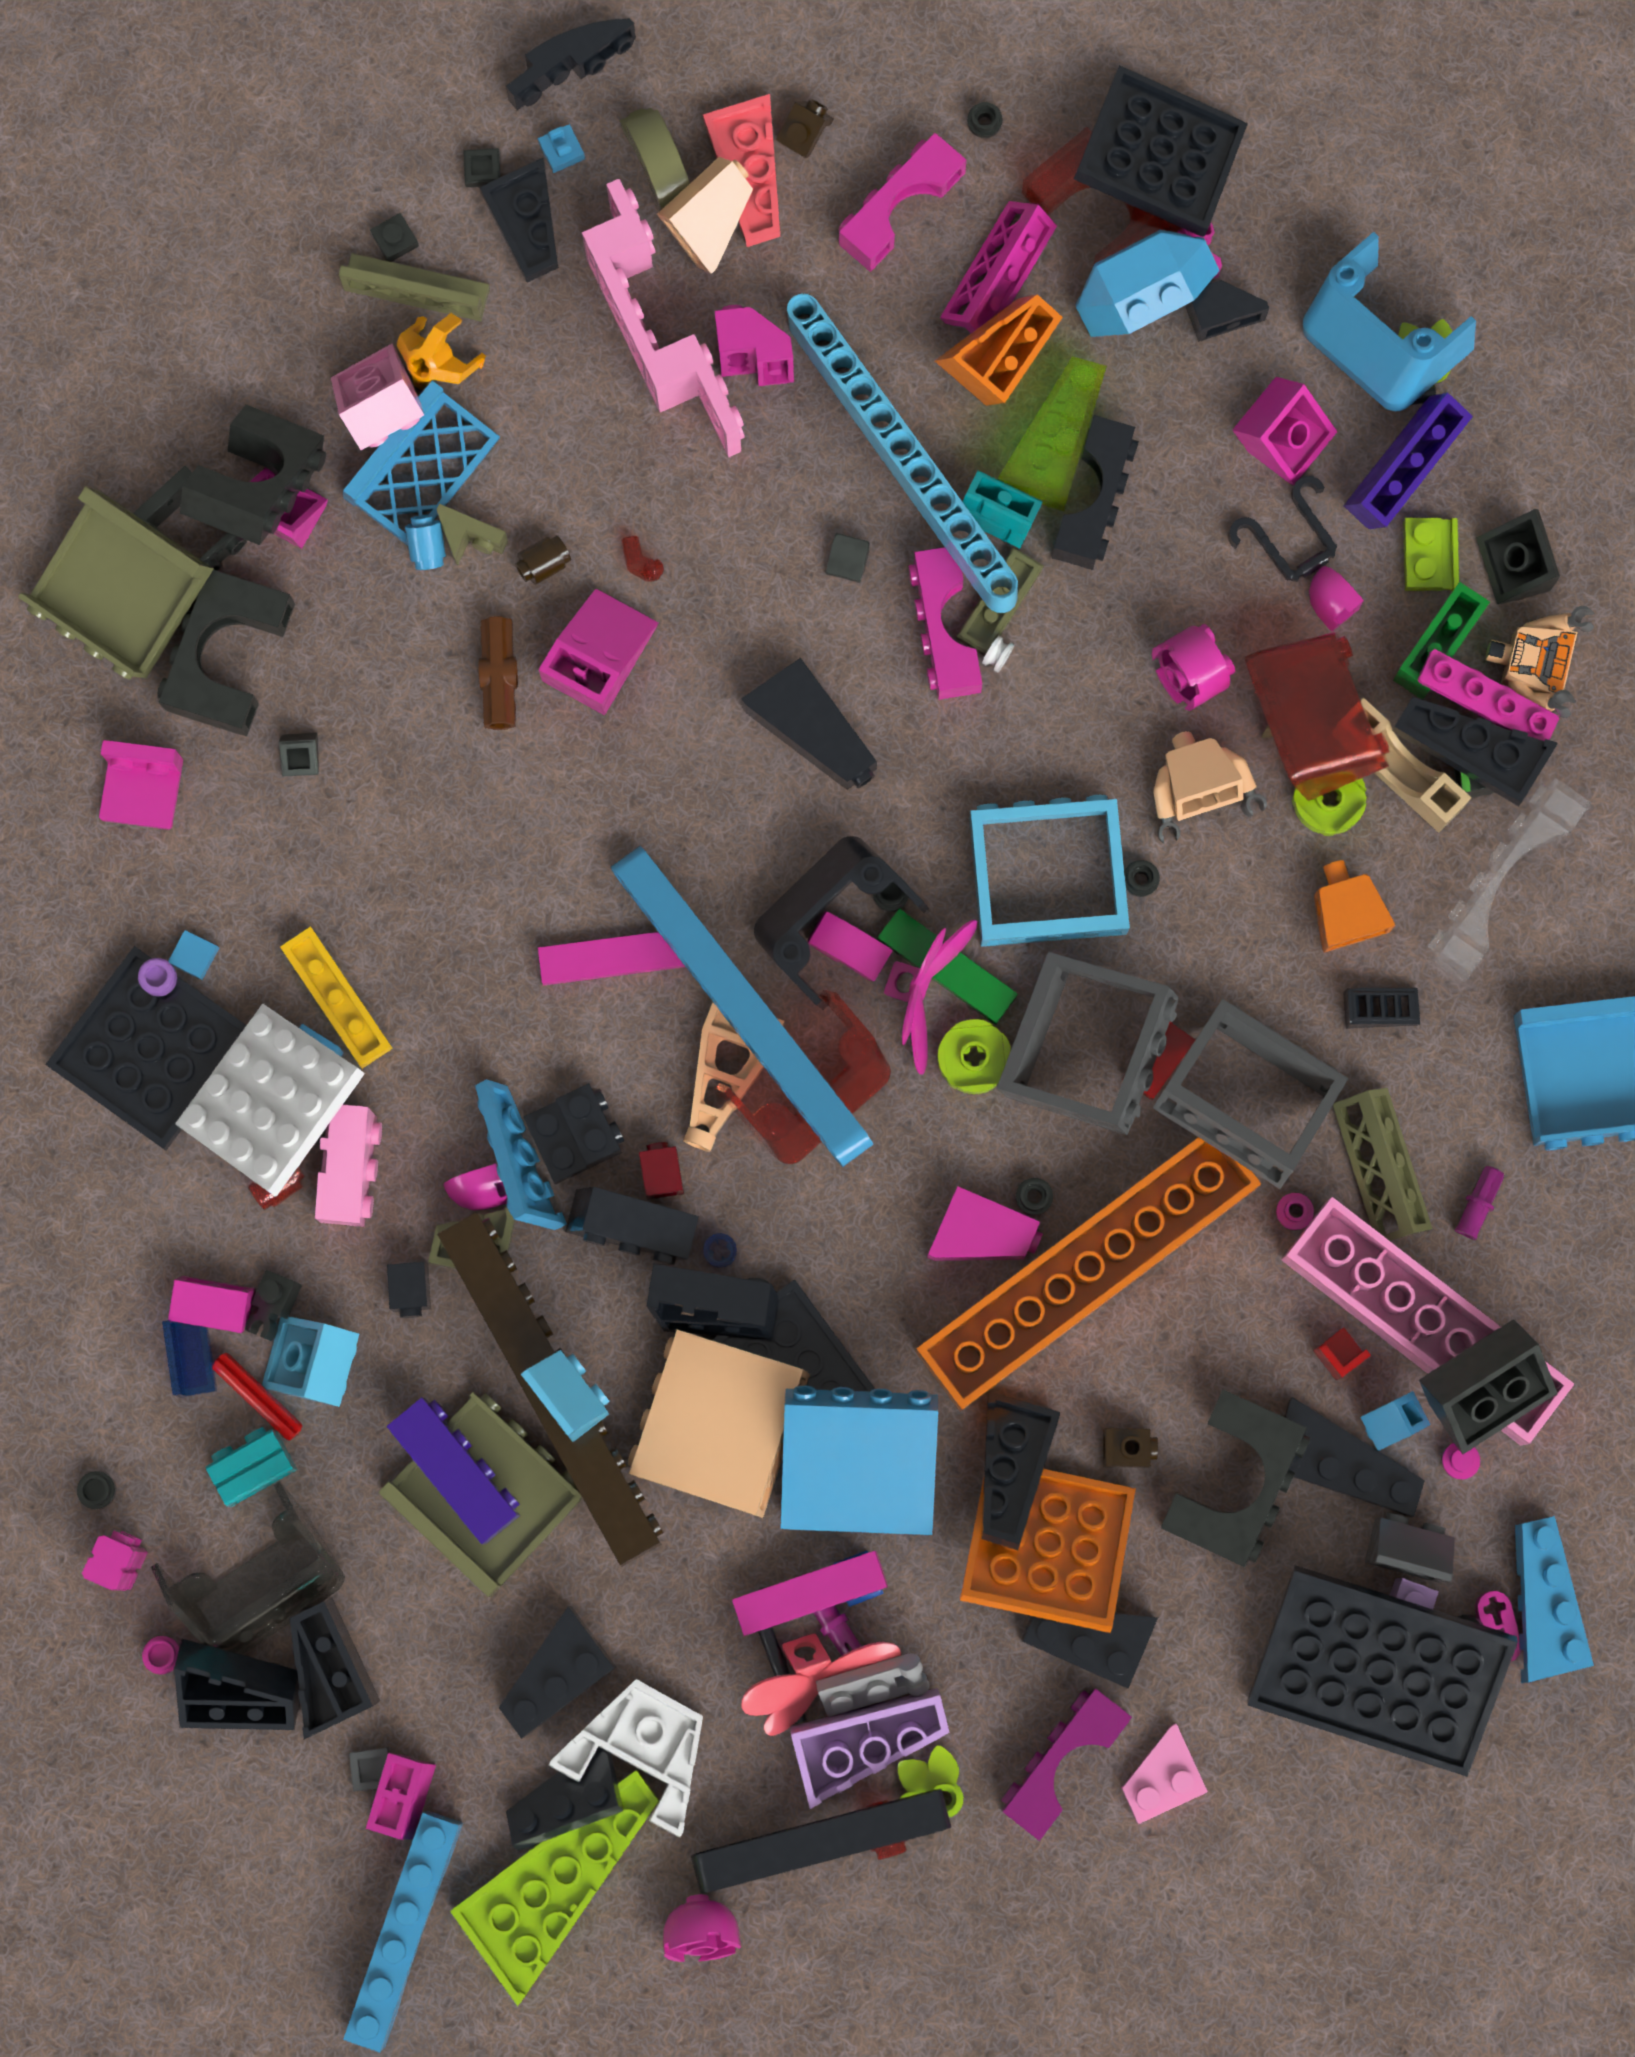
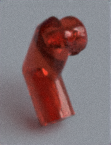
M638 536L623 538L621 541L627 570L646 582L657 581L664 572L663 563L659 559L654 561L642 555Z

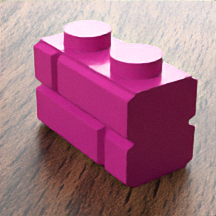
M113 1530L111 1536H98L91 1551L94 1556L93 1558H88L81 1574L85 1579L110 1590H131L138 1575L136 1569H141L148 1552L140 1546L142 1539L124 1531Z

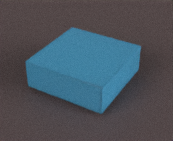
M184 930L168 962L172 966L203 980L219 947Z

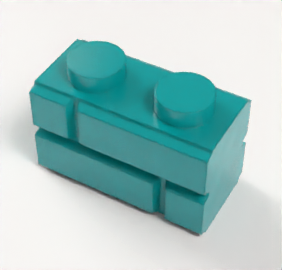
M979 470L962 501L984 532L1017 548H1021L1043 501Z
M261 1427L244 1437L246 1444L233 1451L232 1447L228 1446L211 1456L213 1462L205 1467L227 1507L237 1505L298 1470L276 1430L271 1429L266 1432L265 1428Z

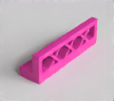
M1014 201L1007 203L940 316L944 323L965 327L972 333L1013 302L1057 227L1038 204ZM1022 214L1018 222L1009 227L1014 216ZM1005 243L1001 251L992 256L995 248ZM987 272L984 280L974 286L978 277ZM970 301L963 315L957 314L961 306Z

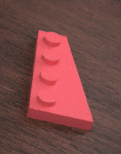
M770 94L703 114V121L716 159L722 157L730 161L737 160L749 175L746 180L753 190L738 221L746 247L780 237Z

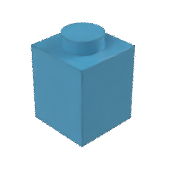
M1414 1391L1361 1416L1366 1433L1373 1441L1377 1451L1431 1425Z

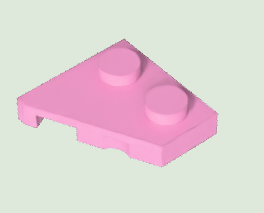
M1176 1723L1169 1726L1166 1733L1143 1759L1137 1770L1132 1773L1121 1787L1137 1824L1208 1792Z

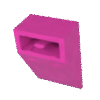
M595 589L556 639L539 668L541 680L605 716L659 623Z

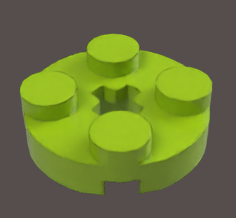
M1330 762L1316 763L1302 773L1295 785L1292 797L1295 813L1307 828L1324 836H1333L1346 832L1359 821L1365 811V783L1358 772L1347 764L1336 762V764ZM1323 790L1327 793H1331L1333 790L1336 791L1338 796L1335 800L1338 805H1324L1322 803L1323 796L1320 793Z
M980 1019L965 1020L957 1023L945 1034L939 1045L937 1060L939 1070L950 1087L967 1094H982L991 1091L998 1085L1009 1057L1011 1046L1007 1037L996 1027L992 1026L993 1024ZM972 1047H977L978 1053H984L985 1059L980 1060L979 1066L976 1067L972 1066L971 1062L964 1060V1055H968Z

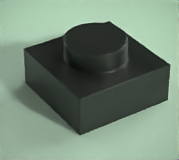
M401 213L370 229L372 237L389 262L419 247L417 239Z

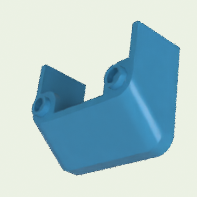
M1373 232L1331 269L1303 318V333L1308 341L1385 409L1402 411L1414 403L1474 350L1476 320L1470 316L1445 339L1430 328H1418L1404 339L1400 338L1354 297L1364 287L1365 277L1378 266L1379 236Z

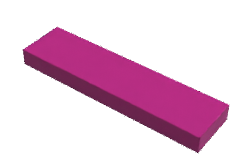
M659 932L538 947L543 986L685 967Z
M872 1551L732 1599L743 1635L747 1636L888 1587L878 1553L877 1551Z

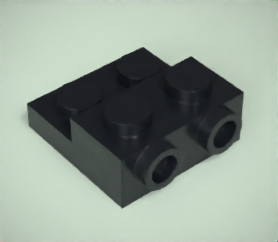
M589 1083L556 1098V1102L523 1117L555 1185L622 1153L618 1144L624 1142V1138L616 1122L608 1124L603 1114V1111L609 1107L600 1088L593 1091Z

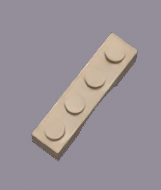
M1365 698L1338 723L1332 733L1438 833L1472 798L1445 772L1431 769L1412 755L1392 731L1391 723Z

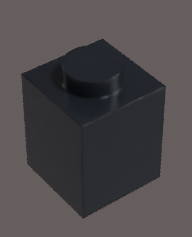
M425 1262L387 1264L390 1310L399 1312L400 1318L422 1317V1310L431 1309L428 1264Z

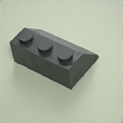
M1514 1319L1419 1379L1430 1407L1462 1454H1465L1558 1394L1539 1344Z

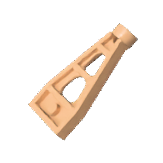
M714 1003L711 1005L702 1028L690 1127H688L683 1140L686 1144L707 1152H711L717 1133L764 1068ZM778 1019L782 1026H784V1021ZM725 1040L747 1048L750 1052V1057L740 1072L734 1075L719 1071L715 1064L717 1046ZM711 1079L724 1082L732 1087V1091L725 1104L719 1109L708 1106L704 1102L707 1085ZM697 1126H707L709 1128V1133L698 1129Z

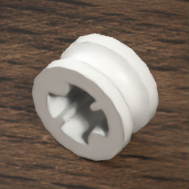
M998 636L987 651L982 664L985 666L992 664L994 671L998 673L1009 658L1014 644L1003 643V638Z

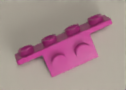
M1436 649L1429 653L1417 679L1420 684L1504 729L1511 731L1516 729L1528 733L1527 736L1542 741L1545 739L1550 740L1559 720L1558 715L1517 694L1510 687L1493 681L1482 672L1469 668Z

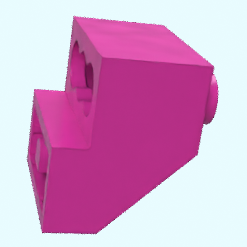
M728 305L723 307L722 310L715 311L722 377L757 373L758 386L794 382L793 352L789 335L751 307L743 308L741 305Z

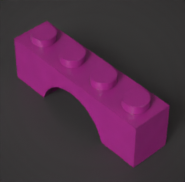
M1092 1688L1089 1693L1084 1689L1070 1706L1075 1711L1066 1724L1061 1720L1056 1724L1047 1737L1052 1742L1043 1755L1037 1751L1024 1767V1770L1029 1774L1020 1786L1013 1782L1001 1798V1801L1005 1803L1001 1811L1038 1841L1042 1839L1063 1811L1055 1795L1054 1776L1064 1756L1073 1749L1084 1745H1099L1110 1748L1132 1719V1716L1096 1688Z

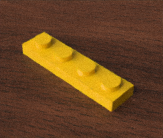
M311 926L280 946L362 1069L393 1049Z

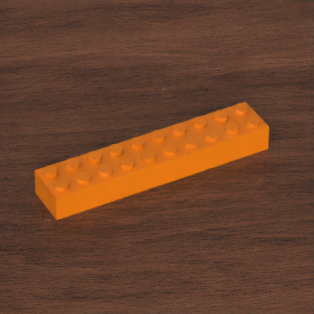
M1198 1137L916 1348L915 1352L961 1412L1255 1191L1261 1185V1182L1251 1170Z

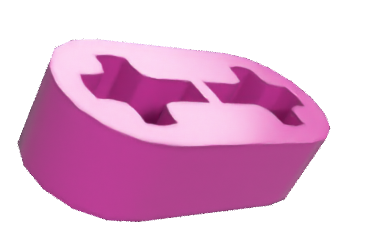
M1487 1591L1476 1600V1617L1486 1627L1496 1630L1501 1629L1502 1632L1517 1636L1518 1643L1511 1659L1512 1662L1516 1660L1521 1652L1519 1631L1512 1604L1504 1593ZM1493 1597L1494 1602L1502 1603L1503 1610L1497 1612L1500 1623L1498 1625H1495L1492 1614H1485L1484 1607L1489 1605V1598Z

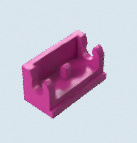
M181 1276L174 1280L168 1320L243 1333L246 1322L250 1318L251 1302L254 1297L255 1288Z
M388 1753L366 1829L400 1840H413L436 1764L414 1760L406 1755Z

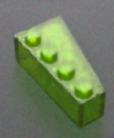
M1072 356L997 478L998 480L1043 501V506L1065 511L1107 366Z

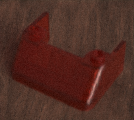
M823 990L819 996L848 1028L841 1036L838 1044L840 1056L848 1066L828 1084L853 1114L887 1084L891 1069L873 1035L836 992ZM721 1083L714 1087L778 1161L785 1164L798 1163L822 1142L798 1111L793 1115L782 1104L768 1103L752 1114L730 1087Z

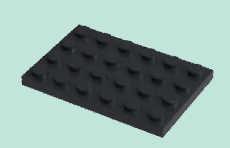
M1295 1565L1250 1690L1247 1706L1468 1777L1518 1643L1517 1636Z

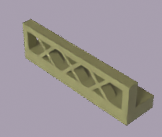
M351 253L348 267L341 265L339 278L344 291L445 314L452 313L456 316L476 321H482L490 291V286L486 283Z
M1388 1088L1368 1090L1335 1102L1333 1108L1371 1227L1389 1241L1431 1230L1432 1225ZM1358 1103L1363 1114L1359 1127L1351 1123L1347 1112V1107ZM1363 1139L1372 1143L1375 1153L1371 1162H1368L1361 1156L1360 1146ZM1375 1174L1381 1177L1385 1183L1386 1189L1382 1198L1372 1191L1371 1182ZM1386 1210L1395 1215L1399 1230L1386 1234L1382 1222Z

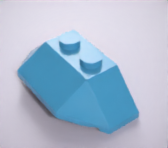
M1159 230L1095 263L1075 306L1091 337L1130 334L1194 301L1220 270L1204 238Z

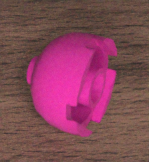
M705 1894L687 1897L685 1904L679 1905L669 1914L663 1928L664 1956L668 1960L685 1962L684 1954L701 1956L698 1962L716 1960L736 1953L735 1947L741 1948L740 1931L733 1913L722 1903L709 1901V1896Z

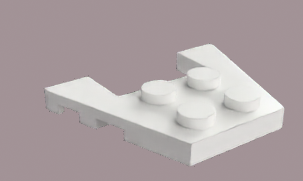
M636 1679L552 1758L548 1766L579 1782L598 1746L667 1784L649 1821L673 1835L681 1837L684 1831V1820L689 1801L690 1785L703 1716Z

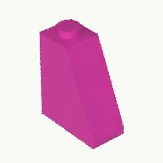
M957 1186L927 1258L933 1261L1024 1260L1027 1252L1035 1254L1043 1235V1233L1037 1231L1040 1221Z

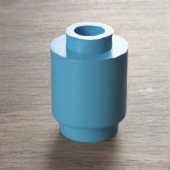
M432 515L412 517L411 524L405 526L410 561L414 562L415 569L428 570L443 566V557L446 556L441 521L433 520Z

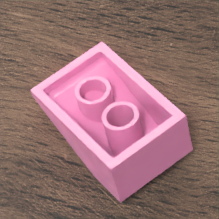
M393 343L331 377L338 413L360 450L368 446L371 448L379 446L387 440L389 434L398 429L407 430L419 422L420 417L424 416L421 402Z

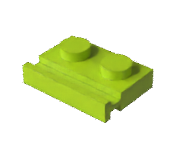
M1405 518L1403 521L1405 591H1453L1459 583L1458 518H1452L1451 520H1441V518Z

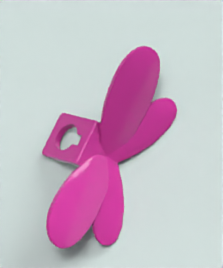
M971 920L964 924L944 943L946 928L942 929L932 943L921 968L899 961L894 962L885 986V995L908 1003L903 1022L902 1044L905 1045L911 1033L914 1063L920 1075L924 1074L928 1060L927 1025L923 1005L926 991L931 978L949 964L970 941L978 926V921ZM911 973L914 977L910 983L909 992L901 993L897 989V980L902 974Z

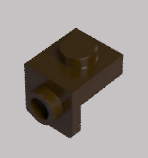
M809 99L808 102H795L776 140L802 157L809 158L824 128L831 125L834 118L826 114L828 108L816 100Z

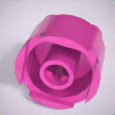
M1206 624L1199 627L1190 626L1152 650V661L1158 658L1161 666L1155 670L1161 684L1174 702L1179 704L1184 701L1188 704L1185 707V710L1188 711L1193 710L1228 689L1230 686V675L1235 673L1233 662L1226 654H1221L1215 644V636Z

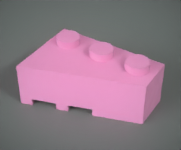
M342 1105L326 1127L325 1137L320 1138V1149L323 1150L321 1171L318 1172L315 1219L320 1223L364 1227L365 1218L372 1217L374 1198L373 1196H368L370 1181L375 1182L377 1177L378 1160L372 1159L374 1144L380 1145L382 1123L377 1122V1116L368 1107Z

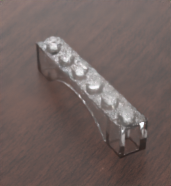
M1554 778L1548 787L1541 783L1529 800L1534 804V807L1528 815L1521 812L1509 828V831L1514 833L1507 845L1500 841L1488 858L1493 862L1491 868L1487 873L1480 870L1468 886V889L1473 891L1472 895L1466 903L1459 900L1447 916L1453 922L1445 932L1438 929L1426 946L1432 950L1426 960L1461 984L1469 979L1489 950L1488 924L1490 909L1496 890L1505 874L1528 853L1546 844L1564 840L1572 832L1592 803L1557 778Z

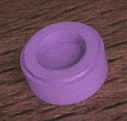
M152 958L144 962L140 967L138 981L148 994L164 996L174 989L177 983V973L175 968L165 959Z

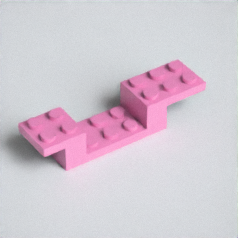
M620 179L610 182L606 185L613 219L582 232L586 259L659 412L699 396L728 457L741 452V439L745 438L741 427L744 424L736 406H729L726 397L729 393L720 374L715 376L711 366L713 359L705 343L699 345L695 334L659 349L651 329L646 331L642 321L644 315L637 299L631 300L627 289L629 288L627 278L653 267L651 255L655 253V249L651 240L654 237L646 219L640 220L636 210L639 209V206L631 188L625 190Z

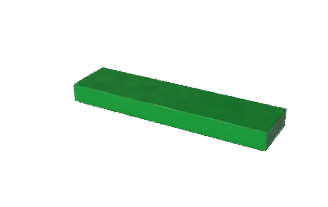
M898 909L877 940L892 949L914 967L921 968L937 935L904 911ZM961 952L931 978L995 1025H997L1018 996V993Z

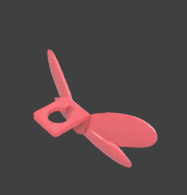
M810 1634L786 1642L782 1645L783 1652L795 1674L774 1676L754 1684L743 1695L741 1708L748 1715L759 1716L769 1714L764 1723V1731L770 1736L778 1735L796 1723L818 1695L816 1681L901 1656V1651L894 1643L876 1642L856 1648L831 1662L816 1634ZM801 1647H812L816 1651L813 1654V1660L806 1662L805 1658L795 1655L796 1650Z

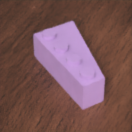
M938 1688L928 1690L921 1696L909 1695L790 1727L810 1809L821 1804L823 1800L852 1787L854 1783L872 1773L875 1774L883 1770L887 1765L903 1756L906 1757L950 1733Z

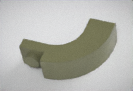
M651 107L649 109L635 110L628 117L619 121L626 138L641 163L656 208L660 212L690 182L662 116L658 110H653Z

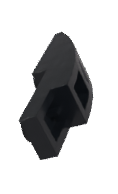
M630 18L594 22L561 33L540 44L525 54L528 70L506 85L509 102L517 111L524 105L528 107L535 104L541 98L544 90L552 84L557 86L563 83L570 75L571 70L580 79H583L588 74H597L604 68L609 58L616 53L621 55L631 48L636 39L633 21Z

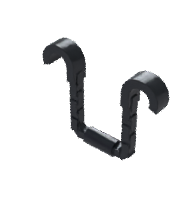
M1304 476L1295 482L1291 492L1292 500L1296 508L1307 520L1309 526L1315 531L1322 544L1326 546L1325 552L1319 551L1298 565L1295 571L1290 569L1262 527L1254 519L1249 517L1237 519L1232 524L1228 533L1229 542L1236 549L1241 541L1237 536V531L1241 528L1249 529L1287 581L1298 582L1300 577L1306 578L1329 563V558L1335 557L1337 544L1333 542L1329 533L1323 528L1316 515L1312 513V510L1300 493V490L1304 487H1311L1316 493L1324 491L1323 483L1313 476Z

